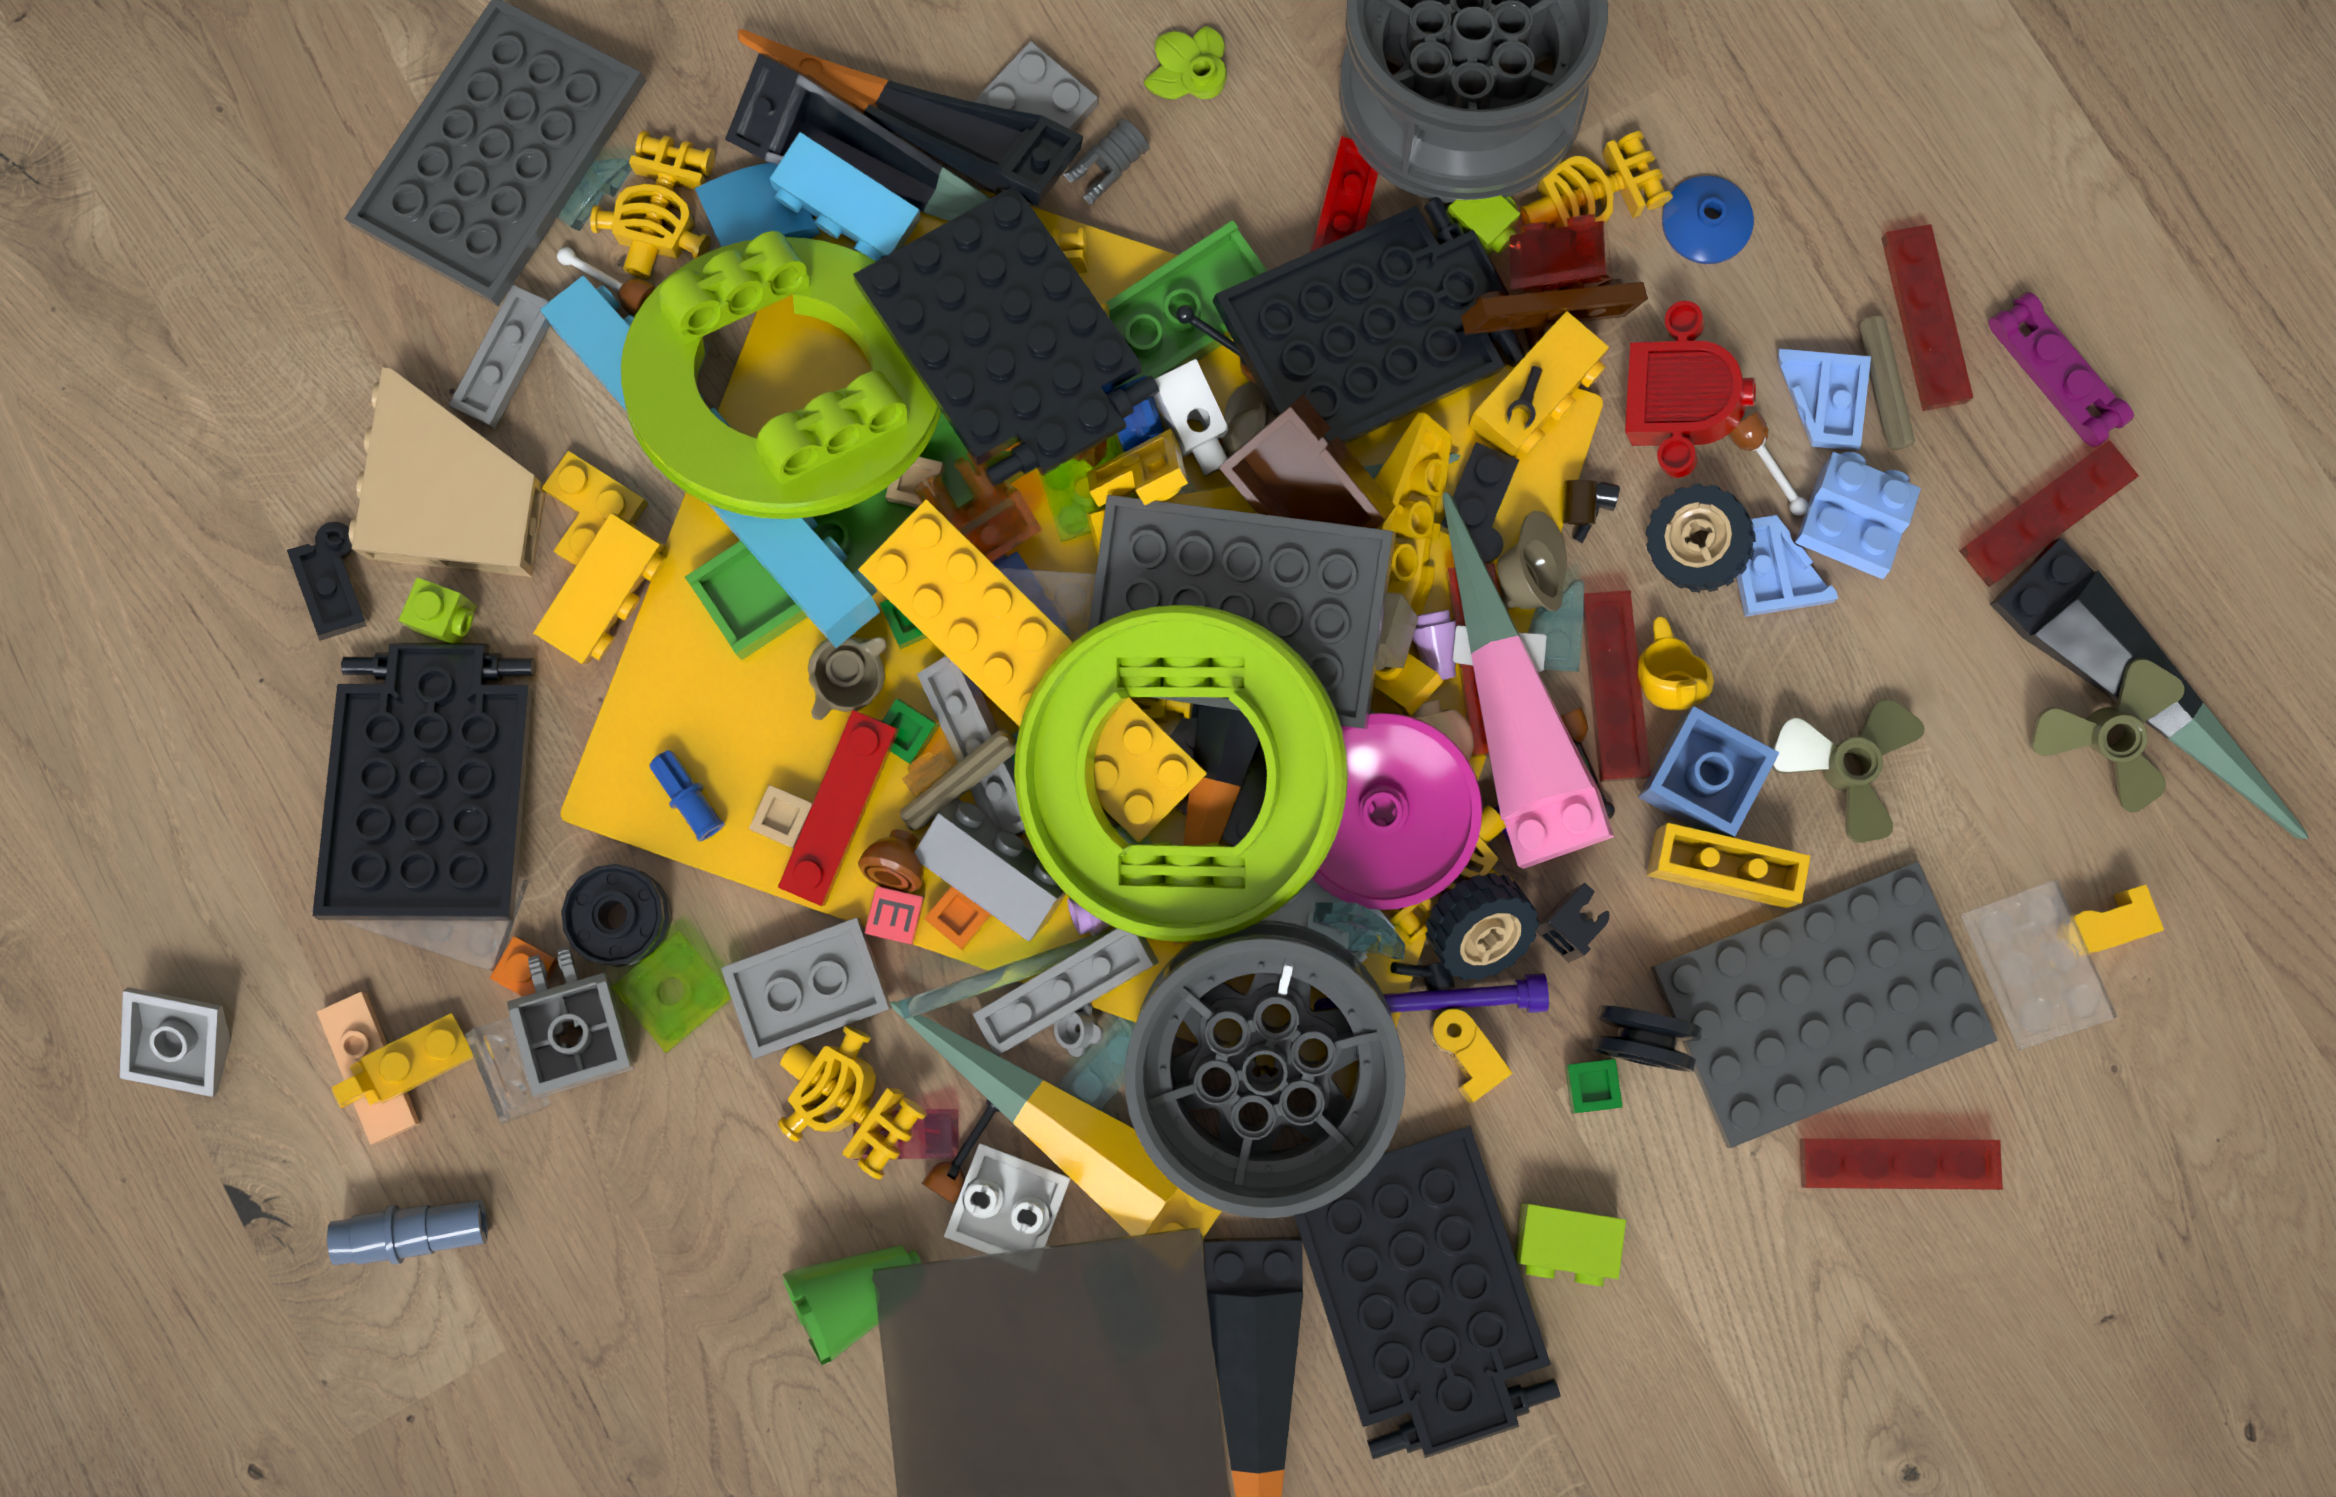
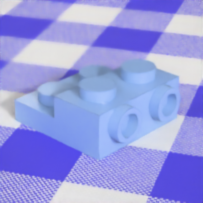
M1833 451L1819 472L1795 543L1875 577L1884 579L1891 570L1902 533L1911 522L1921 488L1911 484L1910 478L1901 471L1888 470L1882 472L1867 466L1865 458L1858 453L1844 452L1838 454Z

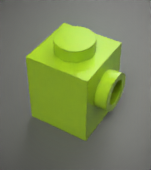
M1500 195L1477 200L1456 199L1448 207V213L1453 222L1460 223L1465 233L1474 230L1488 255L1493 250L1497 254H1501L1518 235L1514 230L1520 213L1517 211L1516 203L1510 196L1504 198Z
M417 577L398 621L414 632L437 641L451 644L461 643L472 626L477 605L459 592Z

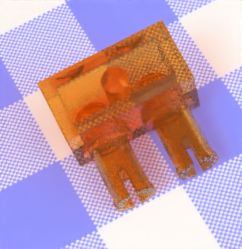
M967 452L966 455L974 466L975 471L969 461L965 460L963 456L954 462V466L958 469L975 497L971 503L963 508H958L943 483L940 474H934L926 478L935 493V497L928 486H925L922 481L914 487L913 491L918 495L922 503L926 499L930 501L971 543L993 562L1042 531L1020 491L1007 481L993 487L984 471L989 468L987 462L985 461L977 465L970 453Z

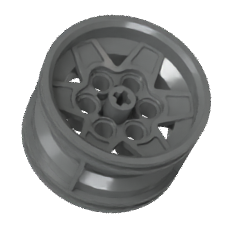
M1347 0L1345 23L1347 46L1341 65L1339 100L1342 119L1350 139H1353L1363 159L1378 174L1397 187L1430 200L1440 198L1442 202L1453 203L1456 199L1477 200L1500 195L1506 198L1530 188L1550 174L1562 162L1577 138L1586 109L1589 79L1596 68L1606 34L1608 1ZM1552 58V76L1533 69L1535 65L1545 59ZM1385 59L1401 69L1392 75L1389 72ZM1424 71H1431L1435 74H1427ZM1506 71H1511V72H1514V73H1516V74H1509V73H1506Z
M1262 920L1246 929L1220 938L1193 941L1166 964L1151 985L1133 1028L1125 1061L1124 1083L1126 1102L1137 1137L1153 1163L1168 1180L1189 1196L1214 1209L1251 1218H1277L1306 1213L1322 1207L1347 1193L1369 1174L1388 1148L1397 1129L1405 1096L1406 1074L1400 1039L1386 999L1373 976L1356 956L1335 940L1311 928L1282 921ZM1256 973L1248 992L1245 994L1238 992L1225 983V981L1238 976ZM1311 985L1329 997L1337 1007L1317 1011L1310 1008ZM1281 1004L1289 1010L1291 1016L1285 1025L1271 1027L1263 1021L1261 1016L1263 1010L1269 1005ZM1225 1018L1234 1019L1242 1027V1034L1239 1038L1230 1042L1219 1039L1214 1032V1026L1218 1021ZM1183 1020L1198 1040V1045L1172 1057L1174 1038ZM1316 1038L1325 1043L1327 1051L1322 1059L1308 1061L1300 1055L1299 1047L1307 1039ZM1261 1054L1274 1056L1275 1067L1271 1069L1269 1066L1263 1065L1260 1069L1256 1068V1056ZM1358 1060L1356 1081L1348 1099L1332 1079V1074ZM1219 1067L1229 1073L1231 1082L1223 1089H1211L1205 1084L1203 1074L1210 1068ZM1300 1087L1308 1088L1316 1096L1313 1105L1303 1110L1292 1107L1287 1100L1290 1092ZM1249 1102H1258L1267 1109L1268 1114L1262 1122L1251 1124L1244 1121L1240 1116L1239 1111L1241 1107ZM1218 1109L1220 1112L1219 1138L1203 1128L1188 1110ZM1288 1125L1310 1138V1140L1300 1145L1271 1151L1283 1126Z

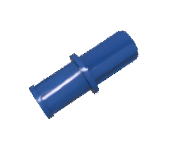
M667 750L652 760L649 764L650 769L671 798L669 802L672 809L678 808L695 833L698 841H704L712 837L725 826L723 820H720L702 794L704 786L693 781L673 751Z

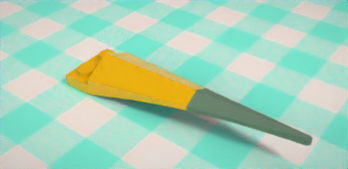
M897 1001L890 1002L891 1007L1126 1232L1178 1272L1182 1270L1222 1211L1197 1201L1168 1180L1144 1150L1135 1129Z

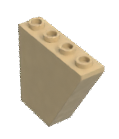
M382 367L380 381L376 382L372 389V405L375 409L372 427L369 426L364 436V448L367 453L365 471L360 472L357 479L356 490L357 496L360 499L357 517L354 516L349 526V540L352 544V549L368 560L533 577L546 494L541 489L543 484L531 472L393 369Z

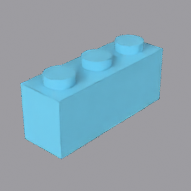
M799 132L770 177L772 187L777 191L775 195L777 201L796 213L801 208L805 209L817 217L814 224L836 239L842 233L857 243L854 247L855 251L875 261L903 247L921 220L918 208L801 132Z

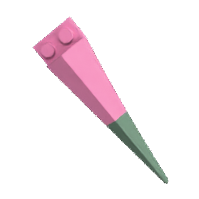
M1444 492L1442 498L1501 820L1505 822L1517 865L1525 869L1613 838L1614 834L1601 793L1554 705L1493 583L1453 497Z

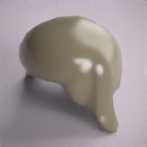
M852 635L837 648L827 638L818 644L808 664V680L815 692V703L811 710L812 717L815 720H822L832 709L842 712L860 710L870 704L874 697L879 694L885 681V666L880 656L886 648L884 638H860Z

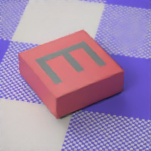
M876 886L865 934L913 945L925 898Z

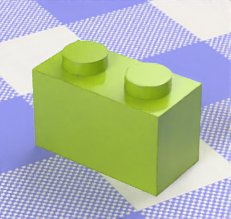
M1521 1203L1514 1251L1516 1262L1526 1265L1525 1274L1555 1279L1556 1270L1574 1272V1282L1604 1287L1605 1278L1619 1280L1626 1219Z

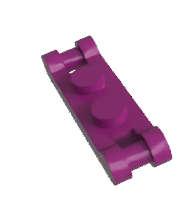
M2028 291L2024 292L2013 301L2011 309L2008 311L2001 310L1989 319L1988 324L1992 333L2086 444L2094 448L2098 447L2109 438V432L2112 429L2123 428L2133 420L2134 413L2131 407L2111 392L2045 314L2043 305L2035 294ZM2023 322L2032 331L2026 338L2019 331V325ZM2091 404L2101 413L2097 418L2092 417L2086 410Z

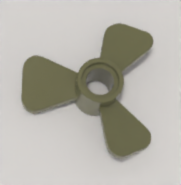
M2142 658L2133 659L2125 668L2116 708L2104 707L2098 709L2088 719L2057 707L2046 708L2037 716L2031 738V748L2039 755L2048 756L2089 746L2096 752L2114 761L2119 803L2128 812H2138L2159 798L2166 787L2164 776L2141 754L2148 740L2147 730L2143 723L2178 702L2184 695V685L2179 678L2155 663ZM2117 724H2122L2124 728L2122 738L2117 743L2108 745L2107 734L2109 730Z
M1882 700L1876 703L1870 710L1860 736L1850 738L1837 746L1805 720L1792 718L1785 722L1778 732L1773 749L1779 752V755L1772 769L1778 773L1822 771L1829 785L1837 790L1847 791L1845 827L1848 837L1855 843L1884 839L1892 833L1893 822L1869 783L1875 780L1882 770V755L1920 739L1924 734L1925 728L1920 719L1892 700ZM1845 753L1852 754L1859 760L1861 765L1859 776L1852 775L1845 769L1843 764Z

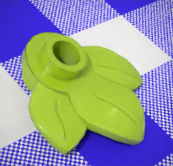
M1209 26L1201 28L1193 38L1178 31L1159 35L1155 40V52L1161 66L1144 80L1145 87L1153 94L1170 100L1180 98L1189 93L1199 99H1211L1219 95L1227 80V69L1222 61L1225 44L1221 35Z

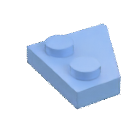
M1779 349L1777 362L1811 447L1859 451L1862 442L1871 356Z
M1777 515L1751 519L1756 535V542H1753L1754 554L1752 560L1749 559L1746 564L1747 569L1744 573L1737 576L1745 617L1829 604L1838 599L1837 591L1832 585L1827 587L1811 566L1813 563L1811 558L1802 547L1797 546L1792 541L1790 531Z

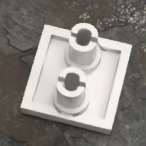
M979 1143L944 1237L1036 1272L1071 1178Z

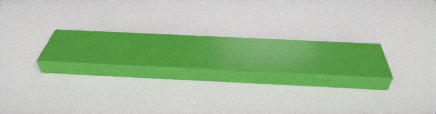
M1233 220L1105 303L1109 305L1110 320L1141 362V373L1122 384L1142 376L1148 377L1151 375L1156 379L1194 359L1199 361L1222 346L1192 324H1182L1177 320L1176 311L1182 305L1192 307L1195 316L1232 339L1212 302L1215 294L1267 272V269L1241 235L1238 226ZM942 412L934 434L919 456L943 462L945 466L935 507L951 523L1025 474L1021 471L993 487L984 470L1012 455V452L1003 451L984 463L977 465ZM888 487L869 499L851 507L829 514L813 516V519L818 524L813 531L822 541L830 536L847 556L843 564L852 574L917 509L888 502L885 497ZM741 541L685 576V579L735 654L741 660L808 617Z

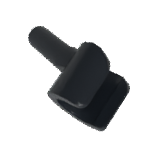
M1531 367L1523 392L1518 400L1510 404L1505 413L1507 424L1511 419L1512 411L1517 408L1524 409L1528 413V421L1525 424L1524 430L1529 428L1534 421L1536 412L1532 403L1543 372L1540 367Z
M1606 482L1597 484L1596 517L1599 508L1614 511L1620 492L1618 485ZM1579 525L1572 539L1583 544L1592 525Z
M1395 961L1391 963V973L1416 978L1424 977L1426 991L1455 987L1453 976L1445 969L1441 962L1428 965H1413Z

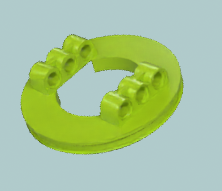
M769 231L753 240L730 244L705 253L686 263L659 284L644 301L632 321L623 346L620 367L621 386L630 425L642 450L655 467L675 485L705 503L741 515L770 519L808 518L839 511L869 499L900 478L915 463L934 434L941 410L855 284L853 274L876 261L841 245L808 238L785 237L779 231ZM793 294L794 314L823 320L848 334L862 349L869 362L871 371L856 378L846 389L842 388L835 392L819 395L808 403L804 410L801 408L797 411L774 417L762 427L758 433V438L751 437L734 430L719 420L705 405L699 394L697 379L701 364L705 358L703 336Z
M1170 605L1135 610L1114 617L1082 635L1057 657L1034 689L1025 709L1015 749L1014 778L1019 813L1027 837L1048 874L1073 901L1096 918L1128 933L1155 940L1188 942L1220 938L1246 929L1279 910L1303 889L1327 857L1336 839L1347 798L1348 762L1343 730L1336 709L1325 687L1312 668L1283 639L1265 627L1225 610L1195 605ZM1129 697H1229L1228 700L1247 717L1255 729L1264 751L1267 784L1261 811L1248 834L1236 846H1220V843L1172 845V842L1134 845L1129 844L1113 828L1097 796L1094 781V758L1100 735L1106 723L1116 709Z

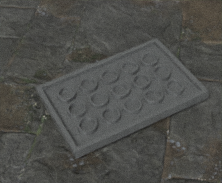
M491 0L344 219L359 231L492 304L499 306L646 83V79L640 71L505 1Z
M1107 495L1088 631L1114 617L1131 611L1157 606L1195 605L1237 614L1265 627L1283 639L1305 660L1325 687L1336 709L1341 726L1367 729L1396 532L1153 501L1144 505L1141 499ZM1152 697L1240 710L1228 700L1229 697Z
M1919 862L1912 863L1651 967L1671 1017L1696 1024L1702 1028L1700 1040L1682 1041L1687 1054L1696 1059L1695 1074L1727 1148H1733L1998 1041Z

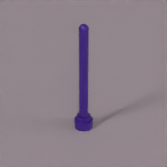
M1545 973L1524 974L1523 979L1515 980L1514 985L1383 994L1390 1013L1516 1004L1517 1009L1526 1008L1527 1013L1548 1012L1549 992ZM1320 998L1314 1004L1315 1011L1337 1007L1330 998Z

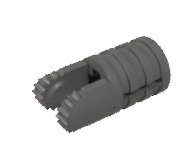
M1121 118L1116 123V127L1107 133L1106 137H1103L1097 145H1093L1063 175L1072 183L1074 180L1080 179L1087 172V169L1094 162L1105 174L1098 181L1094 182L1083 196L1092 205L1122 176L1123 171H1126L1133 162L1140 158L1141 154H1145L1150 149L1149 144L1131 122Z

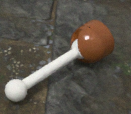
M563 247L557 253V259L562 265H573L618 291L622 308L634 317L644 301L656 288L647 281L638 278L621 283L576 257L575 252L569 247Z
M1757 411L1739 422L1736 428L1728 435L1738 448L1747 451H1757L1789 499L1790 511L1797 516L1806 513L1808 502L1806 499L1797 496L1764 446L1768 438L1769 429L1766 421L1760 412Z

